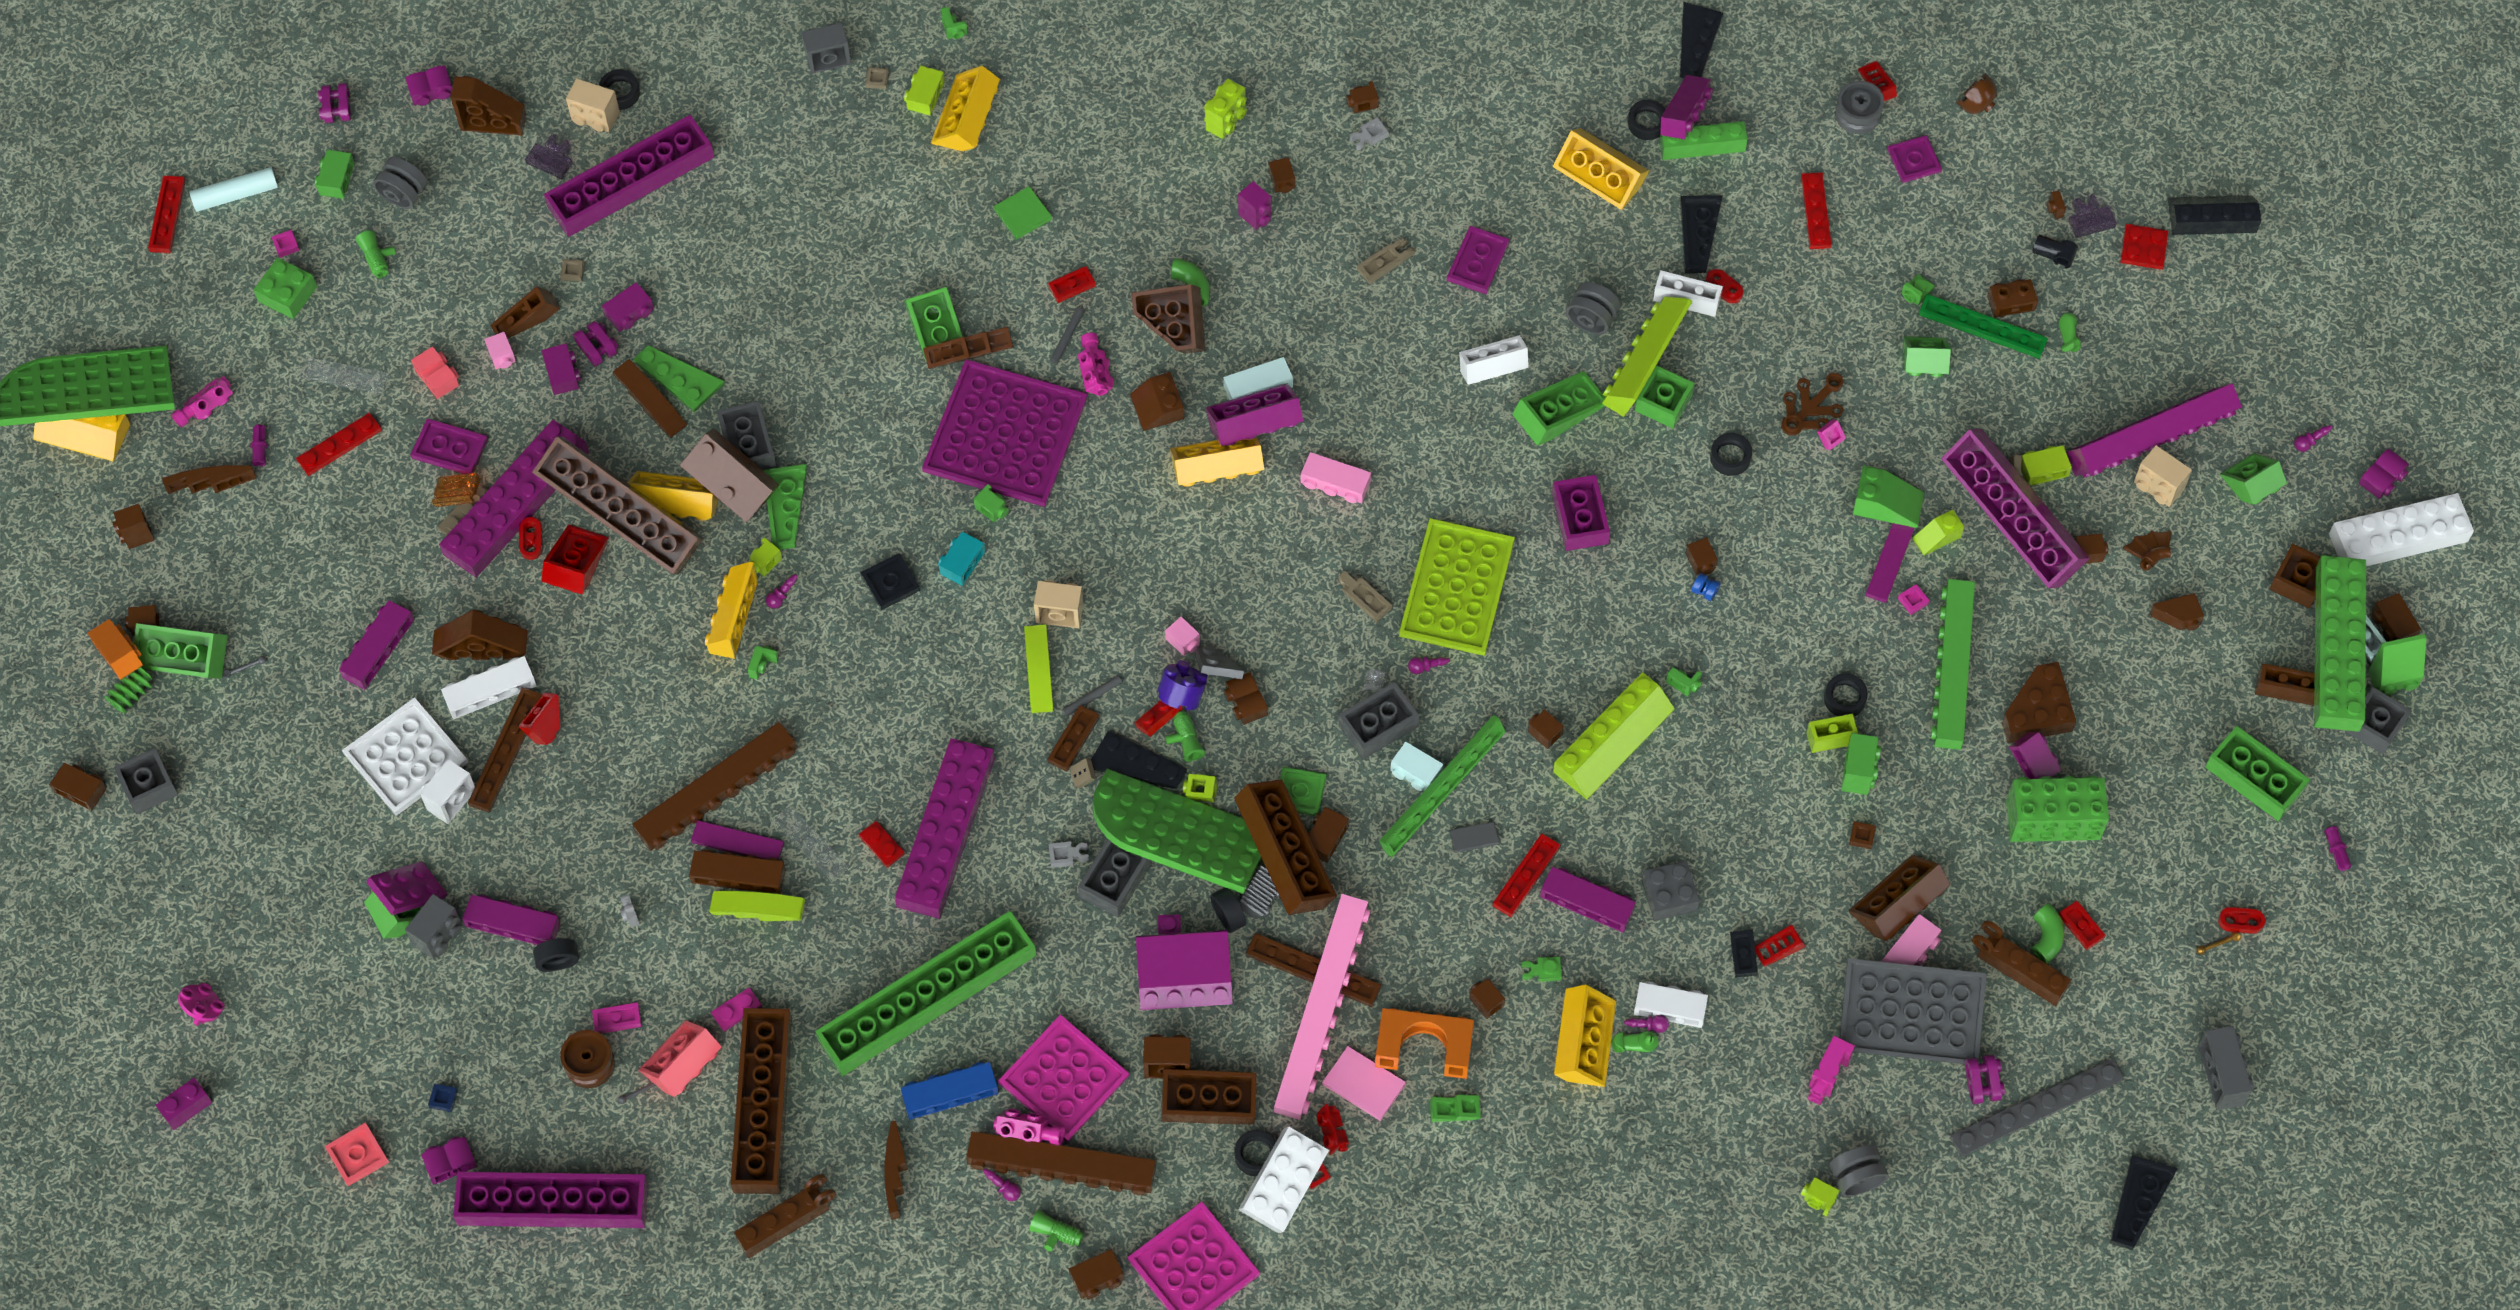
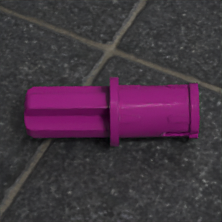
M256 424L253 427V442L250 444L252 448L251 464L253 466L266 465L265 456L266 449L268 448L266 443V427L260 424Z
M2338 826L2325 829L2324 834L2330 846L2329 852L2333 854L2337 868L2340 871L2350 869L2351 864L2345 850L2347 846L2341 839Z

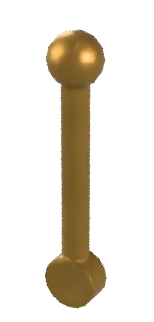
M2233 932L2230 937L2204 947H2197L2196 952L2199 955H2203L2205 951L2232 940L2235 942L2239 941L2241 935L2238 932Z

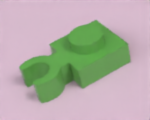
M1560 957L1537 958V964H1533L1530 961L1521 963V968L1527 967L1531 970L1530 973H1523L1522 979L1529 980L1534 976H1538L1539 982L1562 980Z

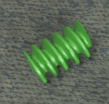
M141 667L136 669L135 672L128 674V678H122L120 680L122 685L116 683L114 685L116 691L109 689L107 692L109 697L104 696L116 710L124 714L126 713L124 705L132 707L131 699L139 701L138 692L143 695L146 694L143 689L144 686L152 688L149 682L152 680L151 676Z

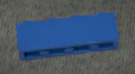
M978 1062L967 1069L957 1068L950 1071L949 1074L943 1076L933 1075L925 1081H912L900 1088L909 1120L998 1094L990 1062Z

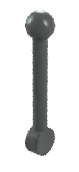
M259 656L257 660L230 671L227 669L223 670L222 677L229 678L232 674L254 665L265 664L266 658Z
M651 1083L626 1096L621 1095L618 1097V1103L625 1104L628 1099L654 1086H658Z

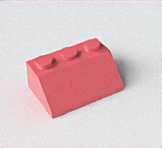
M685 1020L638 1071L666 1094L675 1097L684 1091L686 1084L692 1078L701 1073L702 1068L708 1061L713 1060L717 1056V1052L722 1046L706 1028Z

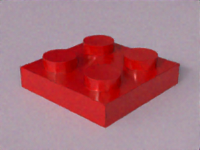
M2126 224L2120 263L2163 270L2168 230Z

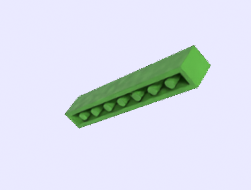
M1948 579L1946 587L1942 586L1941 600H1945V605L1940 608L1939 619L1943 620V626H1939L1938 639H1942V645L1937 648L1936 658L1940 659V666H1936L1935 679H1939V686L1934 688L1933 698L1937 699V706H1933L1932 719H1936V726H1932L1930 739H1935L1934 747L1961 750L1964 742L1975 582Z

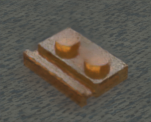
M477 473L439 477L434 491L435 498L431 501L435 507L474 503L473 496L477 493L481 479Z

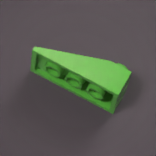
M1582 371L1521 398L1512 415L1535 444L1539 446L1554 439L1605 407L1602 404L1605 396L1602 395V392L1585 371Z
M136 623L134 644L142 655L139 657L143 664L141 666L142 669L222 679L228 635Z

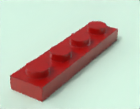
M1801 173L1809 248H1831L1823 173Z
M163 175L148 245L150 252L171 254L186 183L184 177Z
M369 412L298 456L296 460L307 476H310L378 434L382 429Z
M1541 833L1494 900L1492 906L1512 918L1555 857L1561 845Z

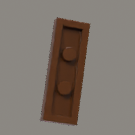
M1079 705L1049 755L1048 763L1068 772L1069 767L1073 764L1098 722L1100 715Z

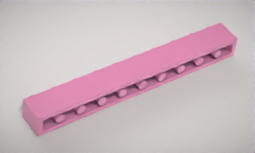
M1344 894L1341 895L1274 1105V1113L1301 1120L1302 1114L1307 1115L1310 1101H1307L1309 1092L1314 1093L1317 1084L1314 1076L1316 1071H1321L1324 1058L1320 1057L1322 1051L1328 1049L1331 1037L1327 1036L1329 1028L1334 1029L1337 1020V1016L1334 1015L1336 1007L1340 1008L1342 1005L1344 994H1341L1343 986H1347L1351 973L1347 971L1349 965H1354L1358 952H1355L1354 949L1356 943L1361 944L1364 935L1361 927L1363 922H1368L1371 910L1367 909L1368 901Z

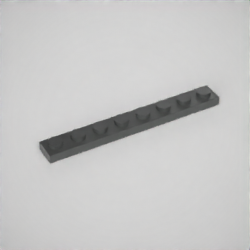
M2111 1059L1951 1135L1950 1139L1962 1158L2122 1082L2124 1077L2114 1060Z

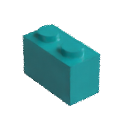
M961 532L958 538L955 537L952 540L947 554L941 556L938 562L940 574L963 586L985 554V544Z

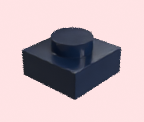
M434 1084L428 1103L429 1108L452 1112L458 1093L457 1088Z

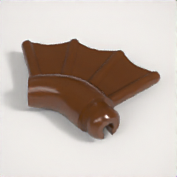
M2151 530L2147 535L2135 536L2130 544L2123 546V549L2142 560L2140 567L2148 571L2159 560L2171 557L2169 546L2172 532L2158 533Z

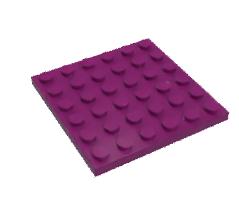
M965 359L922 466V472L980 489L989 484L994 493L1046 507L1087 402L1088 394Z

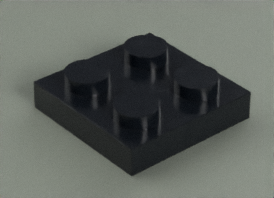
M900 553L860 572L862 579L881 611L920 591L918 583Z

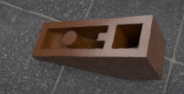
M536 286L493 322L491 327L495 335L505 332L508 339L545 322L560 307L551 292Z

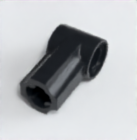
M2038 235L2032 253L2053 260L2055 265L2061 264L2067 269L2073 263L2078 246L2069 240L2059 242Z

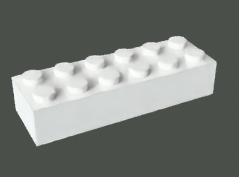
M2456 493L2335 522L2329 532V536L2338 557L2365 559L2366 566L2468 542L2474 530L2459 494Z

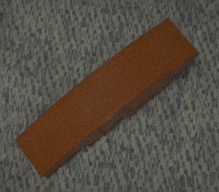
M1004 327L925 347L923 351L928 369L962 362L965 359L970 360L1012 349L1014 346L1009 327Z
M630 359L613 371L614 377L628 390V394L670 438L687 426L673 406Z
M225 465L183 471L163 477L162 481L168 494L189 487L193 494L210 487L213 488L215 493L257 478L252 466Z
M896 1120L891 1121L884 1165L885 1192L891 1220L900 1218L895 1196L904 1194L899 1172L908 1170Z

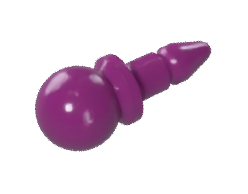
M2324 426L2312 434L2307 432L2306 435L2296 437L2294 447L2300 452L2308 451L2311 445H2316L2315 440L2322 438L2323 435H2327L2333 426Z
M797 574L789 577L781 585L780 589L775 587L774 592H770L766 596L765 602L769 608L775 609L782 605L783 599L787 598L785 593L791 589V586L797 580Z
M1424 656L1423 659L1413 657L1408 662V669L1411 673L1418 675L1424 670L1429 672L1432 667L1443 666L1449 663L1450 659L1438 657V659L1432 658L1428 660L1427 656Z
M1649 1015L1648 1020L1631 1018L1624 1021V1024L1630 1027H1648V1031L1654 1030L1657 1033H1663L1669 1027V1021L1664 1015H1656L1654 1017Z
M986 1168L983 1169L987 1179L999 1187L998 1192L1002 1193L1007 1201H1016L1020 1197L1021 1189L1017 1184L1010 1183L1008 1178L1004 1181L994 1171Z

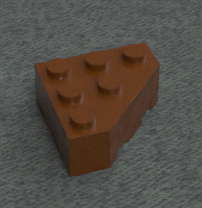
M455 76L450 98L461 131L523 135L527 115L524 104L477 78Z
M1189 284L1131 293L1133 314L1148 325L1159 337L1169 343L1173 349L1184 354L1205 351L1200 287Z
M471 610L434 630L432 655L446 660H459V657L469 658L471 656L472 660H490V657L500 658L502 656L503 660H511L526 654L528 630L520 628L517 624L504 622L498 617L483 614L480 610Z
M2059 662L2037 665L2006 711L2002 726L2007 743L2016 742L2028 732H2039L2044 737L2073 732L2076 718Z

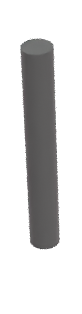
M1076 308L1050 359L1051 362L1058 364L1084 313L1083 309Z
M1118 675L1063 708L1062 712L1066 717L1071 715L1078 709L1079 705L1084 707L1121 684L1122 680Z

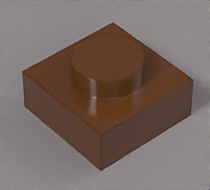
M2059 190L2051 192L2049 201H2047L2048 212L2050 214L2053 213L2055 220L2063 218L2066 210Z
M1854 821L1849 845L1872 849L1876 825Z

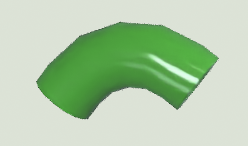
M1174 258L1171 279L1182 281L1186 285L1192 284L1200 287L1202 306L1208 305L1210 284L1204 272L1194 263Z
M2050 903L2039 909L2033 917L2040 926L2042 935L2040 940L2031 947L2036 958L2046 964L2051 962L2061 950L2065 937L2063 921Z

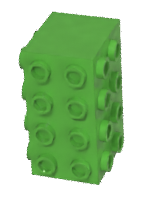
M2094 775L2086 776L2085 778L2065 776L2058 779H2052L2049 776L2039 779L2020 777L2013 780L2006 799L2010 842L2101 840L2109 821L2105 778H2098Z

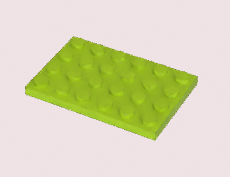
M1429 518L1399 637L1485 656L1515 537Z

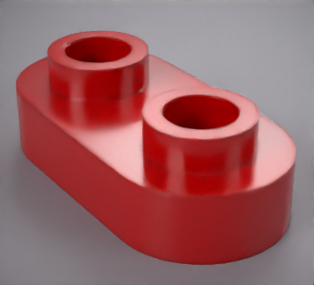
M1713 269L1707 273L1706 282L1723 286L1721 294L1723 300L1728 303H1737L1742 299L1743 287L1724 271Z
M534 517L525 518L519 525V550L523 558L527 560L537 559L542 553V526L540 521ZM530 528L535 529L532 533L527 532ZM529 548H535L533 552H528Z
M2227 907L2221 911L2218 917L2220 927L2228 932L2256 934L2263 929L2266 922L2265 916L2261 911L2247 908ZM2226 918H2231L2234 923H2227ZM2249 920H2254L2257 925H2251Z

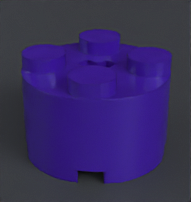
M1183 660L1177 661V664H1169L1164 668L1157 689V693L1159 692L1158 697L1162 702L1171 707L1179 709L1181 705L1187 706L1186 710H1194L1200 704L1208 675L1200 673V671L1190 667V664Z

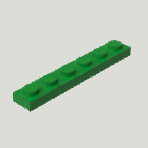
M1926 294L1918 314L2037 359L2041 358L2048 338L1929 294Z

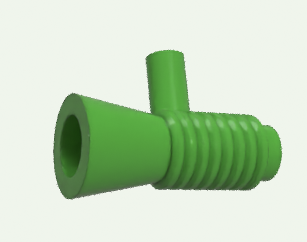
M372 230L360 233L355 238V241L365 253L364 256L372 274L376 275L377 278L386 276L388 274V266L384 257L394 255V247L378 248L376 234Z
M1184 711L1178 712L1174 716L1173 721L1177 733L1165 736L1166 744L1181 742L1186 762L1203 758L1205 751L1197 739L1191 717Z
M1039 1209L1036 1211L1029 1228L1031 1232L1049 1235L1044 1245L1047 1251L1053 1250L1057 1240L1071 1246H1079L1084 1236V1233L1080 1232L1079 1228L1077 1229L1067 1223H1062V1221L1054 1220Z

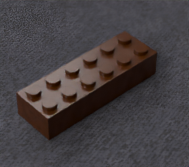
M1283 780L1247 784L1234 799L1287 914L1293 915L1323 910L1337 895Z

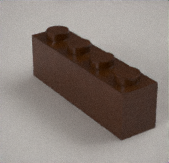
M2262 663L2257 674L2255 695L2314 706L2315 673Z
M703 849L701 851H694L689 877L692 884L781 894L786 869L784 862L777 858H768L766 860L759 859L753 855L742 857L730 852L718 854L711 850Z

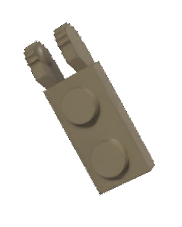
M1401 238L1357 266V271L1370 285L1413 256L1416 251L1413 247H1409L1399 254L1397 251L1404 248L1407 244V240Z

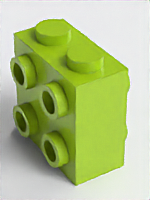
M1227 79L1223 85L1220 84L1218 86L1215 96L1212 100L1209 99L1204 106V121L1208 132L1221 139H1224L1227 134H1232L1237 120H1242L1247 112L1245 87L1230 79Z

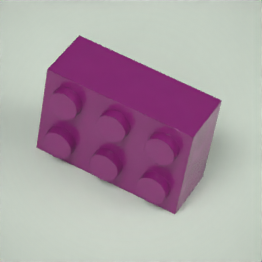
M1591 475L1553 482L1552 497L1565 551L1609 544L1610 530L1597 476Z

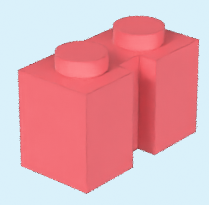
M433 346L411 359L414 370L436 399L459 386L457 378H459L458 373L453 367L449 368L445 364L447 359L441 351L437 353Z

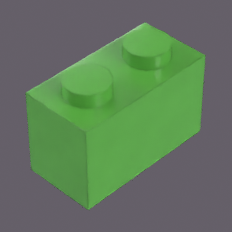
M333 150L326 151L325 157L321 158L320 173L315 177V187L318 189L319 195L344 199L355 165L351 153Z

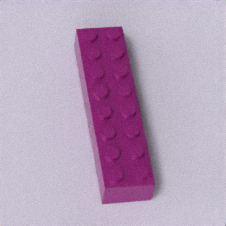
M688 115L544 193L547 207L567 237H570L713 159L712 145L692 116Z
M2233 383L2215 387L2066 451L2072 472L2075 476L2082 475L2083 478L2090 475L2094 476L2103 472V469L2115 467L2122 464V461L2131 460L2142 455L2141 453L2149 452L2156 445L2161 447L2160 445L2180 439V436L2189 435L2198 431L2199 428L2215 424L2217 420L2236 415L2235 410L2242 408Z
M552 420L439 543L443 555L477 578L519 532L521 521L532 517L556 491V489L532 473L557 436L564 437L589 454L586 441L555 420Z
M1969 429L1941 458L2048 588L2061 587L2090 559L1982 429Z
M950 738L895 896L897 908L938 919L941 918L995 760L993 749Z
M457 1172L453 1218L458 1226L645 1228L649 1183L645 1174Z

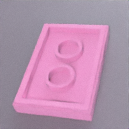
M1347 1046L1322 1082V1085L1381 1121L1406 1085V1082L1384 1068L1375 1067L1373 1061Z

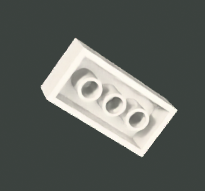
M1291 1127L1284 1128L1238 1210L1277 1233L1284 1232L1329 1150Z

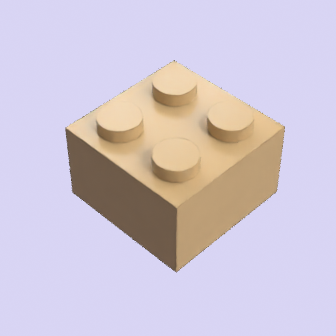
M576 79L566 97L571 120L575 124L591 126L598 132L603 130L611 131L620 113L615 91Z
M2156 445L2141 462L2134 483L2142 492H2148L2153 495L2159 504H2166L2170 507L2185 490L2192 470Z
M1052 580L1038 581L1034 600L1036 623L1080 628L1084 606L1082 586L1074 583L1060 584Z

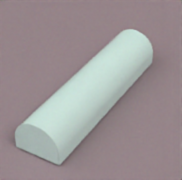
M269 167L191 190L189 193L195 211L198 212L278 188L273 169Z

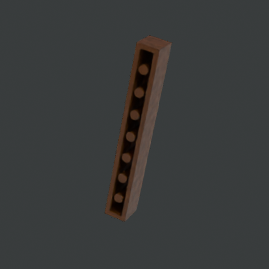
M780 722L776 723L632 824L634 832L650 852L653 849L658 850L666 844V840L673 835L675 837L679 836L684 832L686 826L700 821L703 818V814L709 810L714 811L718 809L723 800L728 797H735L746 784L752 785L758 780L759 775L765 771H772L782 759L787 760L792 757L797 749L795 740Z
M971 1131L966 1155L967 1165H971V1168L976 1170H983L985 1167L993 1168L995 1172L1001 1174L1012 1171L1017 1172L1016 1174L1021 1177L1037 1175L1045 1181H1053V1178L1063 1179V1182L1066 1184L1074 1185L1076 1182L1086 1183L1085 1185L1090 1188H1099L1101 1185L1107 1186L1111 1191L1121 1192L1123 1189L1132 1190V1193L1136 1195H1145L1152 1192L1156 1170V1160L1050 1143L1024 1141L1018 1138Z

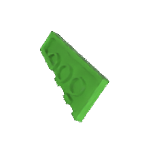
M649 345L633 359L637 366L694 413L725 385L723 380Z
M806 464L763 470L780 485L767 500L772 544L779 550L796 547L807 472Z

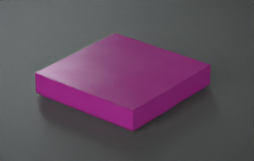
M1927 135L1887 146V151L1902 183L1942 172L1941 165Z

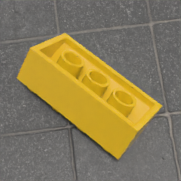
M984 66L957 74L931 144L963 152L975 148L979 142L980 132L985 126V119L991 109L993 97L997 93L1000 79Z
M1582 128L1571 130L1553 165L1555 169L1621 210L1640 189L1649 173L1648 169Z
M126 414L35 423L33 439L114 461L130 428V423Z
M1257 437L1249 440L1242 439L1230 446H1221L1217 440L1170 448L1178 485L1192 486L1195 482L1199 481L1210 483L1216 481V478L1222 477L1232 479L1244 473L1255 475L1259 471L1264 470L1261 445Z
M636 471L627 482L665 511L675 514V517L686 518L692 516L704 521L711 519L716 512L718 498L695 478Z
M746 562L730 567L729 574L724 576L723 594L718 596L717 613H713L711 619L712 630L711 633H707L705 638V646L708 647L709 654L735 659L758 583L754 562Z
M1588 985L1565 989L1554 1075L1567 1082L1605 1087L1616 1000Z

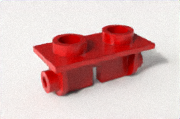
M1325 1104L1317 1112V1123L1322 1128L1324 1135L1323 1144L1329 1150V1155H1332L1337 1149H1339V1152L1347 1151L1349 1142L1345 1129H1336L1343 1126L1340 1111L1336 1109V1106L1328 1107V1104Z

